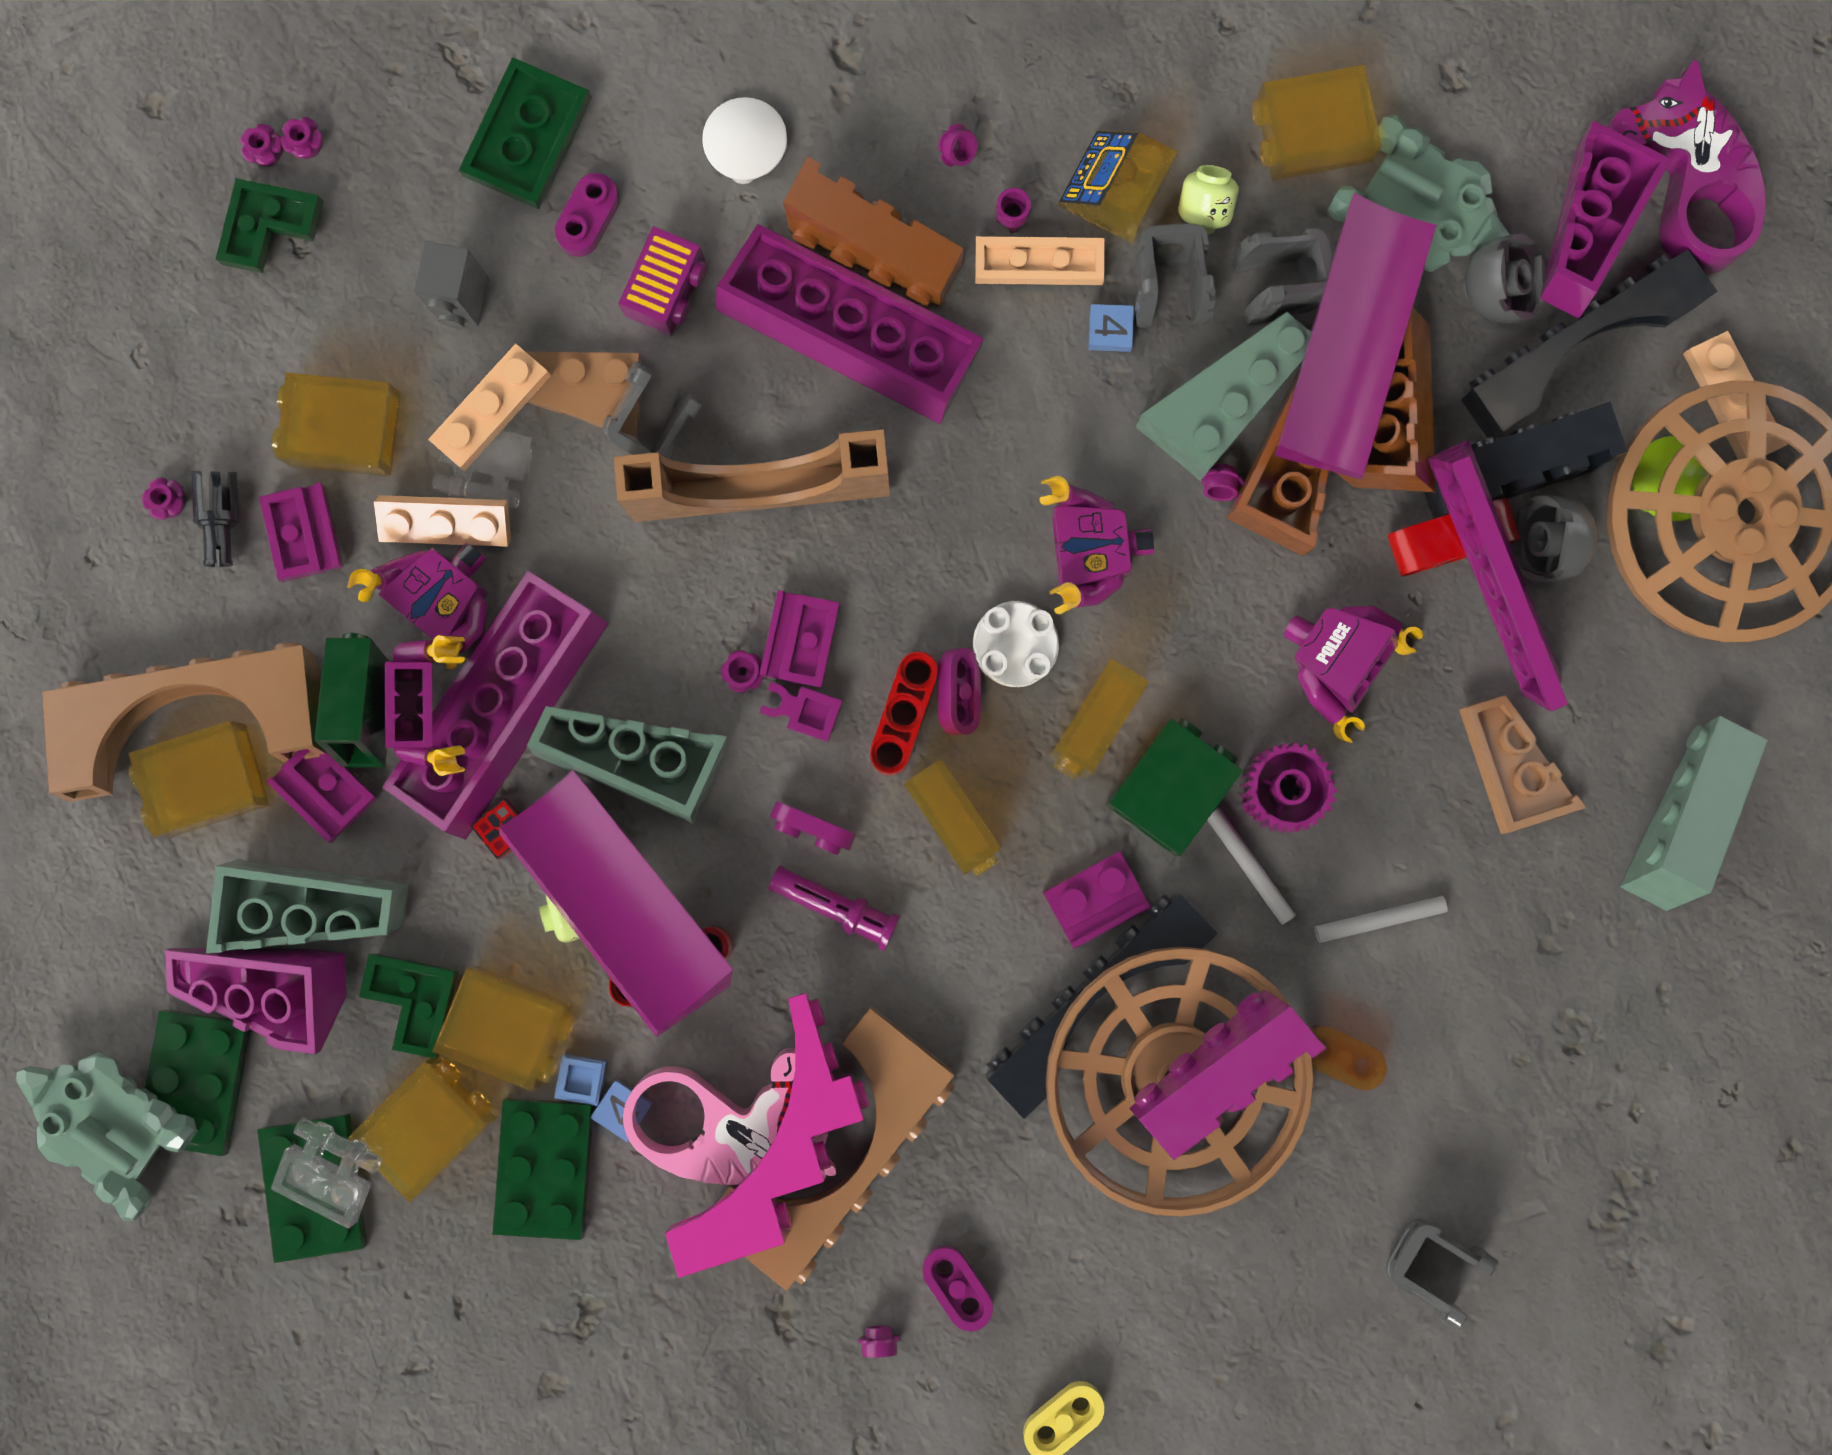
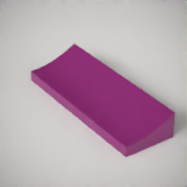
M1353 193L1275 456L1362 479L1436 228L1435 224L1397 213Z
M759 224L756 225L716 289L717 311L940 425L968 370L980 351L984 338Z
M1469 440L1427 458L1522 696L1551 712L1568 705L1560 685L1563 679Z
M527 571L432 712V745L438 747V749L462 746L465 749V754L457 755L456 761L460 767L465 768V771L439 776L433 767H426L401 759L382 788L445 833L466 840L473 830L470 825L483 815L527 749V744L545 707H554L609 623L533 573Z
M574 770L538 801L499 827L500 836L656 1037L730 986L733 968Z

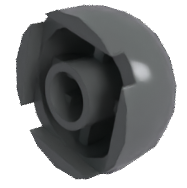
M1518 233L1486 242L1470 260L1466 277L1463 281V291L1473 308L1481 317L1498 324L1534 319L1538 315V313H1533L1535 306L1544 304V301L1540 299L1546 275L1545 264L1542 255L1533 256L1528 245L1535 244V242L1526 234Z
M1535 496L1530 500L1534 502L1529 508H1521L1515 519L1521 540L1511 544L1514 556H1518L1521 553V562L1524 568H1520L1522 576L1531 582L1568 581L1585 571L1594 559L1599 535L1595 518L1588 508L1569 497Z

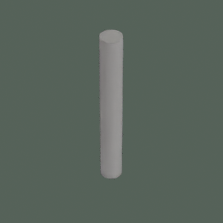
M1220 807L1215 809L1207 821L1281 925L1290 921L1296 916L1294 911Z
M1441 895L1314 927L1317 941L1323 943L1448 912V907L1444 896Z

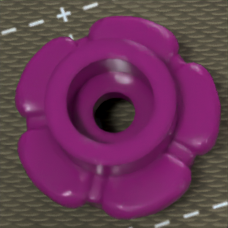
M301 117L300 120L293 118L287 121L282 128L284 135L280 139L283 149L287 153H293L297 158L310 159L316 156L323 145V135L317 129L318 124L308 117ZM299 134L305 135L302 140H298Z
M956 123L949 126L948 130L939 138L938 150L941 152L940 159L947 166L952 167L955 164L959 166L967 165L974 159L977 153V139L971 130L965 129L963 124Z
M258 124L253 129H246L240 139V143L243 145L241 153L250 163H256L260 166H271L282 155L281 137L274 133V129L271 126ZM263 141L264 145L260 148L257 147L258 142Z
M1216 464L1201 479V483L1204 486L1203 493L1206 497L1216 501L1233 500L1238 496V490L1244 484V479L1238 476L1233 466Z
M163 477L152 480L148 485V490H145L142 494L143 507L149 509L150 515L159 520L173 518L181 514L186 506V496L182 486L175 480L167 481ZM161 495H166L167 497L164 502L160 501Z
M744 650L735 651L728 656V660L722 665V679L728 682L729 688L737 693H745L750 688L756 689L763 680V676L759 675L762 661L754 653L747 654ZM741 668H746V675L741 676L739 674V670Z
M890 1325L865 1327V1335L860 1336L857 1339V1343L861 1344L862 1357H890L897 1355V1341H901V1336L892 1334V1326Z

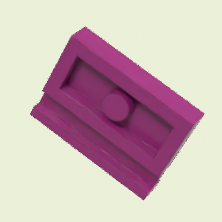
M319 482L314 483V486L297 487L259 496L277 580L287 582L325 573L326 570L344 568L324 484Z
M778 590L759 675L822 689L840 603Z
M308 749L298 750L281 767L282 769L266 782L328 843L332 844L336 837L344 829L347 830L378 798L346 767H341L326 751L325 754H320V757L305 759L304 757L310 751Z
M1120 851L1042 892L1073 949L1151 907Z

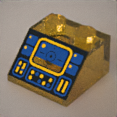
M1097 130L1059 200L1058 206L1133 244L1172 170L1178 151L1140 132Z

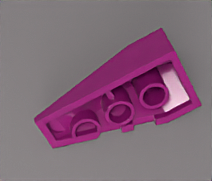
M169 948L165 950L167 993L206 1013L215 1011L233 1020V1026L243 1032L252 1030L266 1037L267 1044L280 1050L310 1054L321 1052L347 996L345 953L311 949H236L206 954L207 948Z

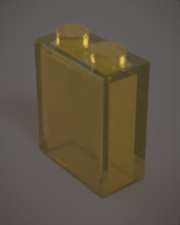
M1365 65L1263 82L1257 99L1252 102L1253 121L1255 126H1261L1264 139L1260 144L1262 164L1264 167L1269 166L1272 181L1372 163L1381 148Z
M286 372L285 384L280 386L277 397L278 407L281 411L279 427L274 429L272 435V448L275 452V458L289 467L391 477L401 393L389 382Z
M1110 658L1049 754V757L1056 760L1053 767L1073 780L1080 776L1086 779L1092 775L1149 681Z
M227 721L129 752L132 764L129 766V776L134 787L140 792L144 806L141 808V818L146 829L151 832L152 837L172 838L270 806L246 724Z
M941 759L903 784L904 789L962 874L971 870L974 876L977 877L999 862L994 854L1002 848Z
M468 967L465 970L432 1052L533 1091L540 1087L542 1082L548 1084L556 1070L558 1058L553 1057L559 1040L565 1042L572 1030L575 1017L571 1016L570 1012L574 1004L482 967Z
M436 1058L424 1061L347 1138L409 1203L421 1196L497 1120L490 1112L493 1109L491 1103L478 1091L474 1090L471 1093L461 1083L462 1075L460 1071L446 1059L440 1061Z

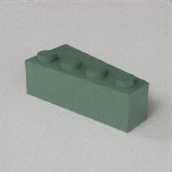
M1288 312L1284 313L1142 413L1136 428L1201 481L1302 364L1311 331Z
M546 706L527 747L538 758L568 771L574 770L576 774L694 825L727 753L729 743L727 736L706 735L690 732V730L674 727L670 729L646 725L644 722L604 718L602 715Z
M1718 716L1704 725H1697L1686 741V748L1688 749L1675 771L1672 781L1619 887L1665 911L1710 894L1768 740L1722 716Z
M238 859L217 865L206 954L283 944H304L321 940L331 941L387 935L404 926L409 883Z

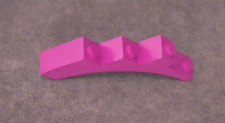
M808 992L788 998L795 1031V1074L789 1105L776 1138L758 1166L731 1193L705 1211L671 1225L665 1232L678 1278L785 1244L787 1239L786 1230L792 1229V1223L786 1203H777L776 1197L824 1182L826 1178L824 1169L830 1168L831 1163L824 1141L816 1143L814 1136L863 1121L864 1113L862 1109L870 1107L862 1080L854 1082L851 1073L834 1078L832 1070L839 1068L832 1042L823 1043L819 1026L826 1025L819 999L810 1001Z

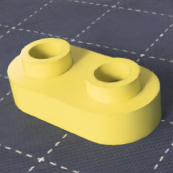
M1084 1381L1070 1383L1029 1416L1023 1429L1024 1441L1031 1455H1063L1096 1428L1104 1416V1403L1098 1389ZM1083 1397L1089 1401L1088 1406L1080 1411L1072 1407L1074 1400ZM1043 1426H1049L1054 1430L1053 1435L1048 1439H1042L1037 1435L1038 1430Z

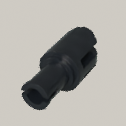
M191 471L193 522L203 529V565L215 567V564H217V549L219 550V568L233 566L230 529L239 523L237 472H228V510H222L220 472L210 471V510L203 511L201 471Z

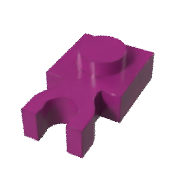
M770 682L768 691L781 695L782 702L779 707L774 709L762 705L759 713L770 718L789 717L787 729L829 743L843 701L804 687L800 688L798 696L795 697L790 695L783 686Z

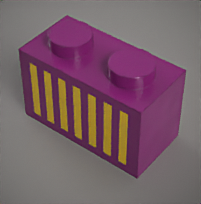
M652 226L618 302L624 316L672 336L676 325L681 326L687 318L690 309V302L687 300L693 286L699 287L707 271V263H705L700 245Z

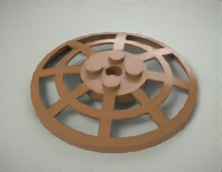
M1727 381L1699 387L1674 398L1656 410L1636 430L1626 445L1628 452L1620 456L1612 476L1607 499V529L1611 551L1622 578L1633 595L1651 614L1670 627L1696 638L1716 642H1752L1772 638L1797 628L1818 614L1832 600V581L1825 591L1818 596L1808 577L1825 556L1832 540V478L1823 461L1832 451V419L1821 408L1804 396L1781 386L1759 381ZM1733 393H1746L1748 419L1721 422L1703 430L1699 434L1679 415L1689 407L1713 397ZM1766 395L1780 398L1796 405L1812 416L1825 432L1811 445L1792 429L1776 422L1767 421ZM1665 427L1683 447L1675 454L1667 466L1659 484L1658 493L1630 491L1633 475L1643 453L1653 438ZM1748 432L1747 458L1724 462L1709 445L1712 441L1728 434ZM1767 435H1772L1785 441L1798 450L1801 456L1785 470L1776 463L1766 460ZM1694 457L1708 474L1698 485L1694 496L1674 494L1682 471ZM1812 470L1816 474L1821 488L1823 510L1802 507L1801 495L1796 484ZM1744 499L1752 502L1755 508L1754 518L1748 524L1743 522L1738 515V507ZM1628 509L1655 511L1658 539L1664 555L1669 561L1668 564L1647 578L1640 569L1631 546L1628 529ZM1672 512L1691 514L1693 529L1699 540L1683 553L1674 535L1671 518ZM1800 525L1821 528L1820 535L1812 552L1801 565L1789 545L1795 538ZM1711 554L1722 561L1733 563L1729 588L1710 581L1697 572L1694 567ZM1774 558L1786 578L1768 587L1748 590L1753 563H1760ZM1681 577L1700 593L1725 601L1718 627L1706 625L1685 616L1668 604L1658 592ZM1793 589L1804 608L1795 616L1773 625L1754 629H1737L1744 603L1771 600Z
M1170 947L1153 949L1128 957L1105 970L1082 990L1066 1011L1056 1030L1048 1056L1046 1075L1048 1110L1055 1133L1067 1156L1087 1181L1109 1198L1129 1208L1154 1215L1183 1217L1206 1214L1233 1205L1254 1193L1276 1174L1291 1155L1304 1130L1311 1106L1313 1088L1312 1060L1307 1051L1293 1061L1295 1075L1293 1090L1269 1085L1267 1082H1264L1257 1088L1256 1100L1244 1108L1232 1128L1224 1134L1220 1127H1218L1205 1137L1210 1145L1203 1149L1182 1154L1173 1160L1154 1137L1152 1138L1151 1151H1147L1130 1143L1115 1130L1134 1115L1129 1108L1136 1103L1134 1099L1141 1089L1154 1082L1157 1084L1160 1082L1170 1065L1179 1056L1187 1052L1193 1053L1204 1043L1203 1037L1206 1033L1193 1026L1199 1001L1218 1009L1229 1019L1238 1013L1237 1007L1226 998L1210 990L1203 989L1210 964L1231 971L1244 978L1259 992L1265 990L1291 1006L1276 986L1259 972L1228 955L1203 948ZM1173 959L1192 960L1184 985L1156 986L1132 996L1120 978V975L1127 971L1152 962ZM1105 987L1117 1007L1109 1013L1098 1027L1090 1042L1088 1052L1063 1050L1067 1035L1078 1014L1089 1000ZM1181 998L1175 1022L1152 1027L1139 1008L1160 999ZM1125 1018L1137 1039L1131 1044L1125 1057L1101 1054L1110 1033ZM1059 1068L1084 1071V1094L1094 1123L1075 1140L1067 1128L1060 1105ZM1097 1072L1121 1076L1122 1088L1126 1098L1107 1113H1104L1098 1096ZM1263 1102L1289 1108L1286 1121L1276 1141L1262 1159L1249 1170L1233 1147L1252 1128ZM1106 1138L1124 1156L1139 1164L1148 1166L1146 1193L1130 1190L1111 1180L1094 1167L1085 1155ZM1219 1158L1234 1179V1181L1222 1188L1201 1195L1180 1198L1164 1197L1167 1170L1195 1168Z

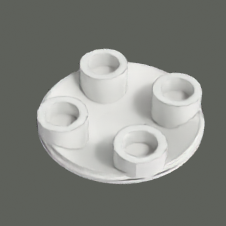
M736 98L721 104L711 113L703 130V147L709 162L721 174L733 178L735 182L740 184H748L753 179L762 177L772 171L779 164L788 147L786 128L781 116L769 104L755 98Z
M1009 601L991 608L980 619L974 632L973 651L976 654L979 667L990 679L1008 687H1025L1038 682L1052 669L1059 652V637L1049 613L1027 602Z

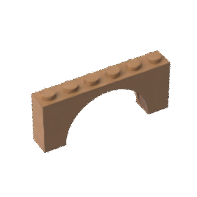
M884 429L839 434L834 443L816 452L790 459L756 464H690L665 458L659 452L613 457L617 501L634 522L890 496Z
M296 642L280 643L274 646V650L259 653L254 650H240L232 653L231 658L220 660L196 658L190 660L187 666L182 667L152 666L145 670L146 673L132 676L123 673L108 674L103 676V681L99 682L69 681L60 684V689L42 692L49 794L69 802L112 795L116 764L126 741L133 731L159 708L190 696L219 695L244 703L254 714L264 732L268 753L284 763L298 750L308 749L310 751L304 757L305 759L320 757V754H325V750L314 741L321 687L318 657L305 646Z
M873 1006L867 1010L842 1043L860 1062L868 1076L874 1093L876 1125L871 1144L865 1156L851 1174L824 1192L803 1198H776L777 1203H786L792 1223V1229L786 1230L787 1239L785 1244L745 1257L786 1291L794 1281L800 1285L805 1282L817 1265V1262L812 1259L822 1245L828 1249L833 1246L845 1229L840 1224L842 1219L850 1209L856 1214L861 1210L873 1193L868 1188L877 1174H880L883 1178L889 1174L901 1157L895 1152L905 1138L910 1142L917 1138L928 1123L923 1117L933 1103L940 1107L955 1088V1085L950 1082L954 1077V1071ZM730 1185L719 1200L731 1193L738 1185Z

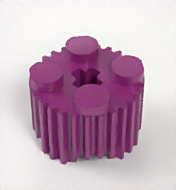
M1296 742L1289 745L1286 743L1276 745L1258 753L1255 758L1250 760L1251 764L1244 768L1247 773L1241 775V778L1245 781L1239 785L1240 788L1244 789V792L1240 794V797H1243L1241 805L1246 814L1253 817L1252 820L1254 822L1261 821L1260 827H1269V831H1278V833L1298 832L1309 829V826L1317 825V820L1325 818L1323 813L1332 811L1333 808L1330 806V803L1336 802L1333 793H1337L1338 789L1333 787V784L1336 783L1335 780L1330 779L1333 771L1326 769L1329 763L1321 762L1323 756L1321 754L1316 755L1317 749L1312 748L1308 750V745L1303 744L1299 746ZM1286 778H1289L1290 787L1296 789L1295 795L1286 796L1285 798L1283 791L1280 790V782H1284Z

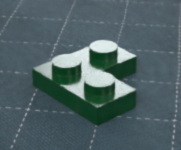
M235 178L216 260L224 266L263 273L273 233L314 241L323 200L316 194Z
M376 953L368 954L359 997L402 1006L392 1050L432 1059L440 1057L459 971Z

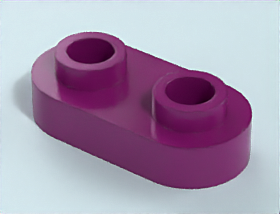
M591 173L582 177L556 222L555 237L561 248L571 256H586L596 249L619 206V193L614 182L608 176L601 173ZM593 189H601L602 194L600 197L595 199L589 197V193ZM575 225L583 227L580 234L576 236L569 234L571 227Z
M969 648L949 649L943 653L939 661L938 718L941 727L949 735L971 734L978 728L981 719V668L978 665L976 654Z
M778 801L775 802L769 816L777 820L774 829L798 838L800 832L804 831L817 837L814 846L839 855L841 848L850 851L856 834Z
M939 1245L932 1248L926 1254L923 1261V1278L954 1325L961 1330L969 1332L982 1329L988 1324L993 1313L990 1293L960 1250L951 1245ZM942 1260H948L952 1263L953 1269L948 1274H941L936 1269L937 1264ZM966 1298H975L979 1303L977 1309L974 1311L964 1310L962 1302Z

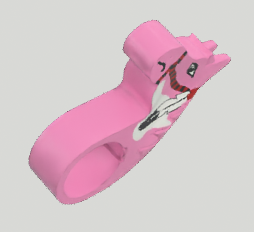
M795 1048L783 1049L776 1055L771 1068L772 1083L760 1090L748 1108L739 1107L705 1079L689 1069L667 1066L651 1071L636 1084L625 1104L623 1123L630 1143L640 1154L656 1166L679 1177L703 1183L739 1185L758 1166L776 1138L789 1105L795 1074ZM673 1081L688 1086L698 1095L702 1102L705 1114L702 1129L704 1133L700 1134L695 1142L690 1140L676 1146H667L654 1142L646 1136L640 1125L637 1124L636 1105L639 1096L647 1088L660 1082ZM828 1132L814 1136L816 1143L820 1141L826 1143ZM830 1159L831 1167L824 1169L828 1176H835L837 1173L836 1165Z

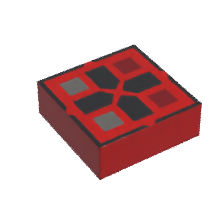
M507 798L502 799L470 825L497 860H501L512 851L500 836L499 827L520 814Z

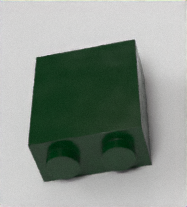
M345 633L342 635V638H326L314 741L341 767H386L385 662L390 661L371 638L359 633Z
M1172 718L1165 722L1105 804L1175 857L1183 854L1243 772L1242 769L1235 765L1238 760L1235 755L1218 744L1214 748L1210 747L1199 739L1202 732L1183 718L1178 722Z

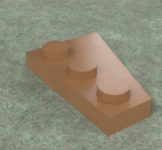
M525 351L551 375L527 403L559 414L564 413L584 420L588 424L603 428L604 419L607 414L612 415L629 384L625 379L627 371L634 361L641 364V356L639 353ZM640 396L619 430L621 433L639 441Z
M1506 695L1459 709L1501 834L1514 832L1586 808L1578 795L1573 796L1560 779L1563 775L1555 763H1549L1537 747L1535 735Z

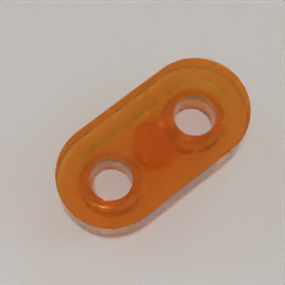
M1317 1025L1309 1028L1319 1040L1323 1039L1327 1043V1050L1323 1055L1311 1057L1313 1069L1359 1090H1371L1383 1082L1387 1073V1064L1379 1050L1327 1026ZM1364 1058L1367 1062V1069L1364 1073L1357 1074L1354 1070V1063L1358 1059Z

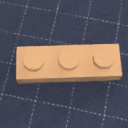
M976 236L975 284L1103 285L1104 238Z
M1728 331L1683 353L1700 387L1727 381H1754ZM1733 393L1707 400L1719 423L1736 419H1748L1746 393ZM1766 404L1767 421L1776 422ZM1748 432L1726 435L1738 459L1747 458ZM1767 435L1766 455L1788 444L1772 435Z
M515 343L428 440L465 471L551 377L550 373Z
M379 495L374 501L379 542L464 545L467 542L475 546L508 547L511 541L508 500Z

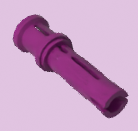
M779 865L768 887L769 891L780 894L807 909L842 924L841 929L845 930L844 933L850 936L856 933L877 943L878 949L882 951L886 950L901 918L897 914L889 916L868 906L867 900L864 898H855L854 901L818 883L785 869L781 865Z

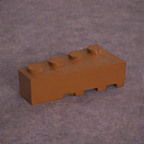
M807 156L783 201L789 231L793 234L792 238L806 248L815 249L818 246L830 252V257L845 267L852 268L853 265H856L868 271V276L883 286L890 287L891 284L907 290V296L919 304L929 305L931 302L940 307L963 264L964 248L916 220H911L906 225L901 222L902 216L893 206L881 199L869 203L854 189L856 184L842 176L839 177L837 182L830 180L818 173L821 164Z
M1412 307L1364 476L1362 479H1357L1336 473L1354 488L1435 492V476L1427 459L1434 455L1430 324L1414 307Z
M1300 366L1226 519L1304 556L1313 550L1316 545L1317 527L1320 513L1324 507L1325 488L1329 471L1275 456Z

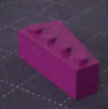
M1595 121L1591 122L1575 150L1540 295L1541 300L1578 319L1580 318L1609 272L1671 162V158Z
M1265 990L1260 994L1253 993L1238 1005V1013L1226 1024L1222 1022L1213 1026L1204 1035V1043L1193 1053L1187 1052L1179 1056L1170 1065V1073L1157 1084L1154 1082L1150 1083L1138 1092L1134 1099L1136 1103L1129 1109L1173 1160L1220 1127L1223 1122V1118L1220 1115L1226 1110L1236 1112L1241 1109L1242 1111L1256 1100L1257 1088L1264 1082L1275 1079L1280 1083L1291 1075L1294 1071L1290 1064L1306 1051L1314 1058L1326 1049L1291 1006Z

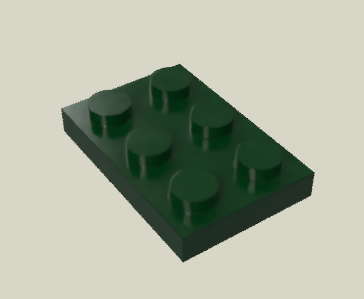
M512 57L460 165L459 172L469 180L540 209L592 98L589 90Z
M160 1010L145 1089L155 1094L157 1100L175 1107L177 1114L194 1118L198 1132L183 1149L184 1151L217 1156L229 1154L250 1030L243 1032L233 1026L234 1021L231 1019L173 1010Z
M515 1098L503 1100L492 1235L582 1240L584 1238L593 1121L590 1117L593 1114L594 1105L579 1102Z
M350 1114L257 1129L274 1263L365 1248L367 1240Z

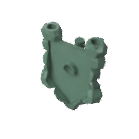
M1397 114L1384 116L1372 138L1376 146L1386 153L1387 156L1366 190L1363 191L1352 186H1341L1328 209L1333 220L1344 222L1353 193H1356L1397 213L1435 224V232L1424 266V270L1429 272L1450 262V255L1468 256L1475 250L1480 249L1486 242L1510 235L1497 218L1498 212L1492 199L1487 197L1492 194L1491 174L1478 161H1463L1461 158L1450 161L1446 160L1443 150L1429 144L1430 137L1419 128L1408 127Z
M101 1052L79 1060L78 1066L60 1065L53 1069L27 1066L17 1072L16 1081L30 1103V1107L33 1108L36 1121L39 1122L37 1127V1145L41 1153L49 1162L63 1164L65 1167H80L82 1170L81 1176L92 1185H95L93 1192L104 1204L114 1205L123 1221H136L153 1200L150 1190L140 1183L138 1179L160 1146L169 1151L181 1152L191 1142L198 1132L194 1118L177 1114L175 1107L157 1100V1096L147 1089L138 1088L132 1078L123 1076L121 1064L118 1060Z

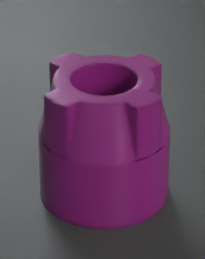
M1009 188L1004 190L997 199L996 222H1000L1003 226L1009 228L1010 233L1018 232V228L1029 219L1031 201L1027 193L1019 188ZM1008 209H1016L1019 211L1020 216L1010 217L1005 212Z

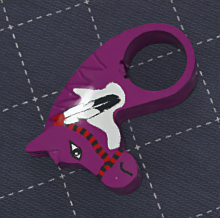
M1694 60L1679 78L1666 79L1654 92V99L1651 102L1619 111L1606 127L1672 159L1666 169L1669 172L1670 179L1659 227L1661 244L1664 251L1669 253L1672 259L1688 249L1704 273L1711 274L1727 268L1758 240L1765 217L1766 194L1761 169L1750 143L1729 111L1711 93L1705 90L1700 64L1697 60ZM1700 199H1707L1717 203L1718 208L1727 215L1734 229L1733 247L1719 249L1701 242L1689 227L1687 221L1688 203L1697 202Z

